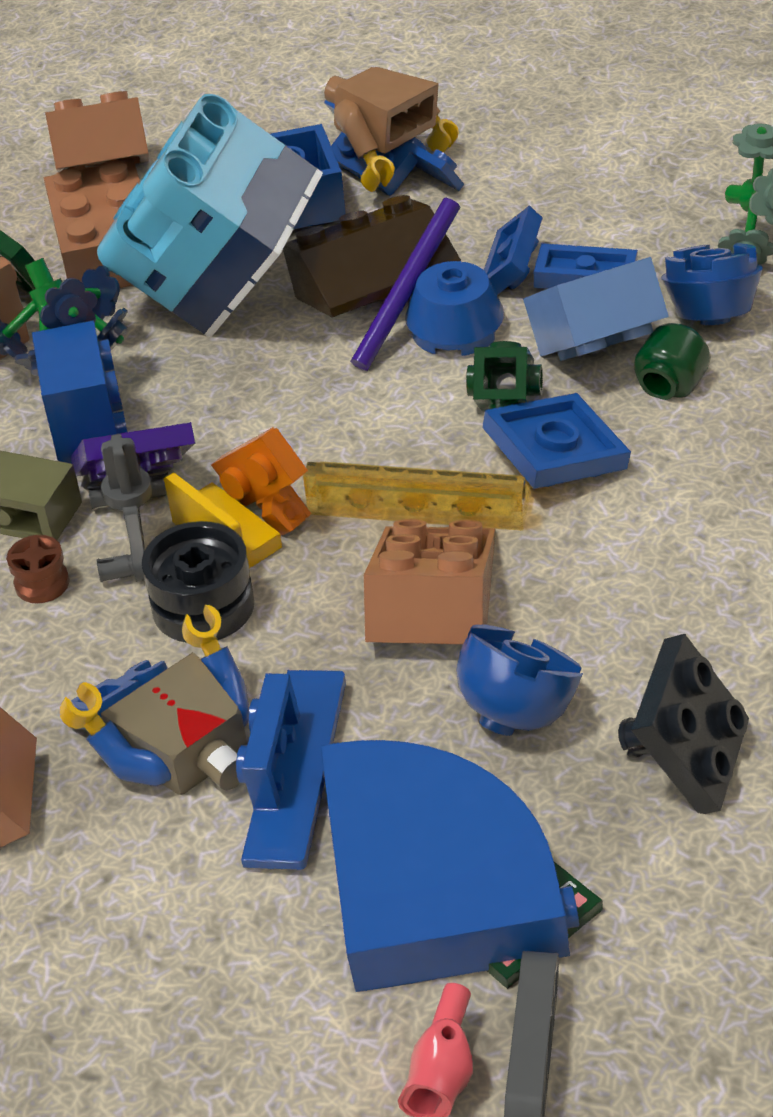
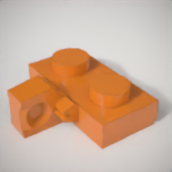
M270 428L225 453L211 464L219 475L220 483L227 494L237 499L245 507L256 502V506L262 509V519L277 530L281 536L293 531L311 515V512L290 485L305 474L308 469L277 428Z

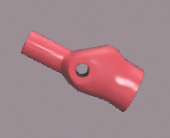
M447 983L444 986L432 1024L425 1030L414 1046L408 1080L398 1098L399 1108L409 1116L448 1117L458 1095L467 1087L473 1074L471 1050L465 1032L461 1027L471 992L461 984Z

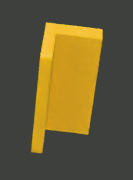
M174 472L164 478L172 522L175 525L188 522L207 521L231 528L244 541L249 569L282 548L281 535L277 530L213 482L197 490Z

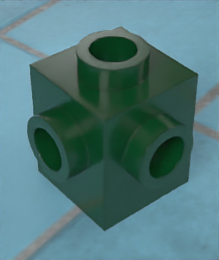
M497 341L490 343V347H474V365H468L466 372L467 395L473 396L474 402L481 411L534 401V396H542L543 392L542 364H534V358L528 347H521V344L518 342ZM511 377L516 379L515 389H499L500 383L505 378Z

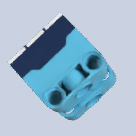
M204 94L199 98L184 121H181L158 154V160L151 165L141 181L129 193L113 217L114 222L100 242L97 253L102 265L108 267L109 271L124 278L207 337H212L278 258L323 172L233 108L226 99L215 94Z

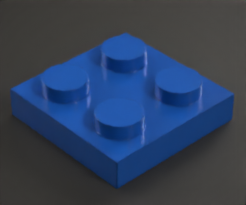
M578 393L485 410L482 428L533 489L550 487L555 484L588 477H597L628 468L631 451Z

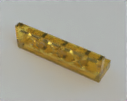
M323 461L307 462L306 468L308 471L303 474L307 508L311 515L387 521L418 519L425 521L427 524L449 525V523L458 520H474L481 522L482 528L520 531L524 530L532 486L521 475Z

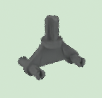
M121 434L111 435V440L104 442L101 446L107 475L102 480L101 485L88 486L92 509L109 506L113 509L123 510L131 554L104 559L98 558L96 559L100 582L130 577L132 575H135L136 582L143 581L145 579L142 570V557L145 551L139 507L148 502L150 498L167 495L164 478L168 476V472L149 476L147 472L139 467L134 441L131 438H122Z

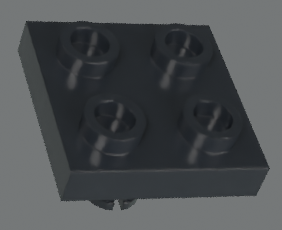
M684 633L663 640L636 718L630 717L621 721L618 729V738L621 748L628 750L627 755L629 757L637 758L643 754L650 753L696 812L707 814L721 811L729 782L733 776V769L742 740L747 730L749 717L743 705L732 696L716 675L710 662L699 653Z

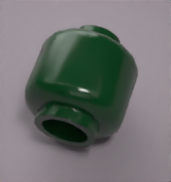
M667 323L659 325L646 339L636 354L634 370L640 386L650 396L662 400H668L672 397L683 398L694 391L708 369L711 355L708 345L696 330L682 324Z

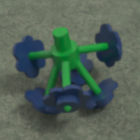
M44 258L25 265L35 287V290L29 292L32 301L9 324L3 323L0 320V354L4 356L9 354L15 358L16 364L25 366L26 369L31 370V374L38 376L35 350L28 352L27 347L20 341L21 337L17 332L37 311L39 313V331L94 320L95 328L100 331L97 336L98 341L108 339L110 349L112 350L117 344H121L124 341L123 336L128 327L122 322L128 310L123 308L115 313V304L118 300L120 285L116 278L110 277L108 267L98 266L96 270H86L83 273L82 282L76 278H68L64 281L60 278L54 281ZM113 315L108 324L103 321L105 316Z

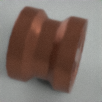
M47 535L28 536L14 543L8 550L6 559L10 573L14 576L13 584L17 596L23 601L45 603L53 601L67 590L70 579L67 568L63 565L64 555L61 545L55 538Z

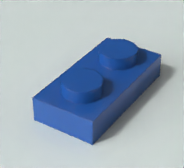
M530 205L496 232L484 271L487 273L497 295L507 287L511 290L518 287L530 272L528 263L531 253L539 243L537 235L543 219Z
M541 243L533 272L534 288L549 289L566 282L638 260V250Z

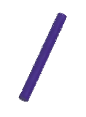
M443 198L350 360L355 367L365 371L369 370L411 296L418 277L427 268L460 210V205L453 199Z

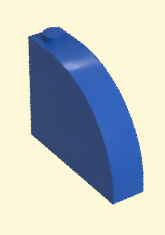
M360 740L321 746L346 953L356 992L489 970V963L522 959L523 951L558 953L559 958L570 956L567 929L579 927L572 886L559 888L555 865L547 839L527 805L510 787L477 764L453 753L430 746L388 740Z

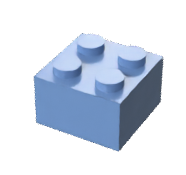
M651 257L566 282L523 298L540 356L557 352L560 361L654 332L651 322L669 317Z

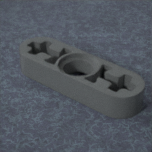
M523 951L505 1093L504 1117H545L558 992V953Z

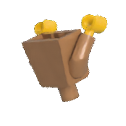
M371 67L349 79L332 76L327 82L324 95L328 102L335 104L334 125L337 130L346 134L358 159L364 158L367 167L361 175V183L368 191L374 192L380 181L386 187L394 175V164L388 158L378 156L376 151L385 154L430 128L433 130L426 138V143L433 152L438 149L444 153L458 138L459 130L457 125L448 119H440L438 116L441 112L437 107L439 83L380 67Z

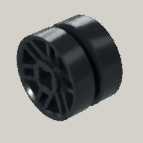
M188 522L165 530L156 536L146 547L142 557V570L152 616L156 626L166 636L187 643L182 634V626L187 614L196 630L199 632L210 631V625L206 622L203 613L205 605L214 607L220 614L221 627L216 636L217 640L235 633L248 621L254 609V594L246 546L242 538L234 530L214 522Z

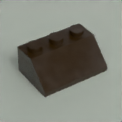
M408 195L395 196L383 201V208L369 213L364 210L350 212L339 218V224L325 229L323 226H312L298 231L295 234L296 239L286 242L283 248L295 297L332 318L387 298L434 216L430 205L413 200ZM446 234L426 269L443 262L461 261Z

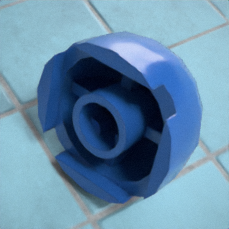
M486 624L472 625L461 648L456 672L458 687L468 706L481 714L479 723L497 734L512 736L515 729L537 730L550 726L561 717L574 697L583 673H580L582 667L579 663L565 653L537 639H533L531 646L512 640L515 631Z

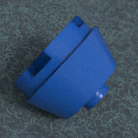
M735 243L734 253H731L730 249L725 248L710 249V244L673 251V257H665L666 273L661 276V279L680 318L700 320L702 325H720L730 322L731 317L740 316L751 311L763 267L757 264L756 247L753 245Z
M449 261L433 265L420 274L406 311L405 321L407 327L412 332L413 340L423 350L432 354H436V348L447 351L461 350V356L474 354V347H488L490 343L494 342L495 332L504 319V308L487 273L482 268L468 262Z

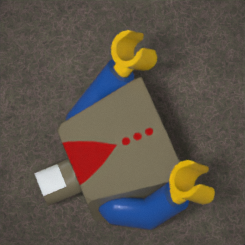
M205 605L203 610L205 620L210 625V631L199 632L196 630L188 614L185 616L182 626V634L185 641L193 647L202 648L205 657L200 659L195 653H190L101 713L102 718L98 715L102 705L101 693L90 683L83 682L76 690L79 699L88 707V711L78 710L67 697L62 701L60 717L63 723L75 729L85 728L90 734L86 740L119 779L150 786L164 785L178 795L185 794L208 777L223 790H231L240 784L236 773V760L239 747L247 745L244 727L249 722V702L244 679L228 646L221 648L216 638L221 627V617L214 607Z

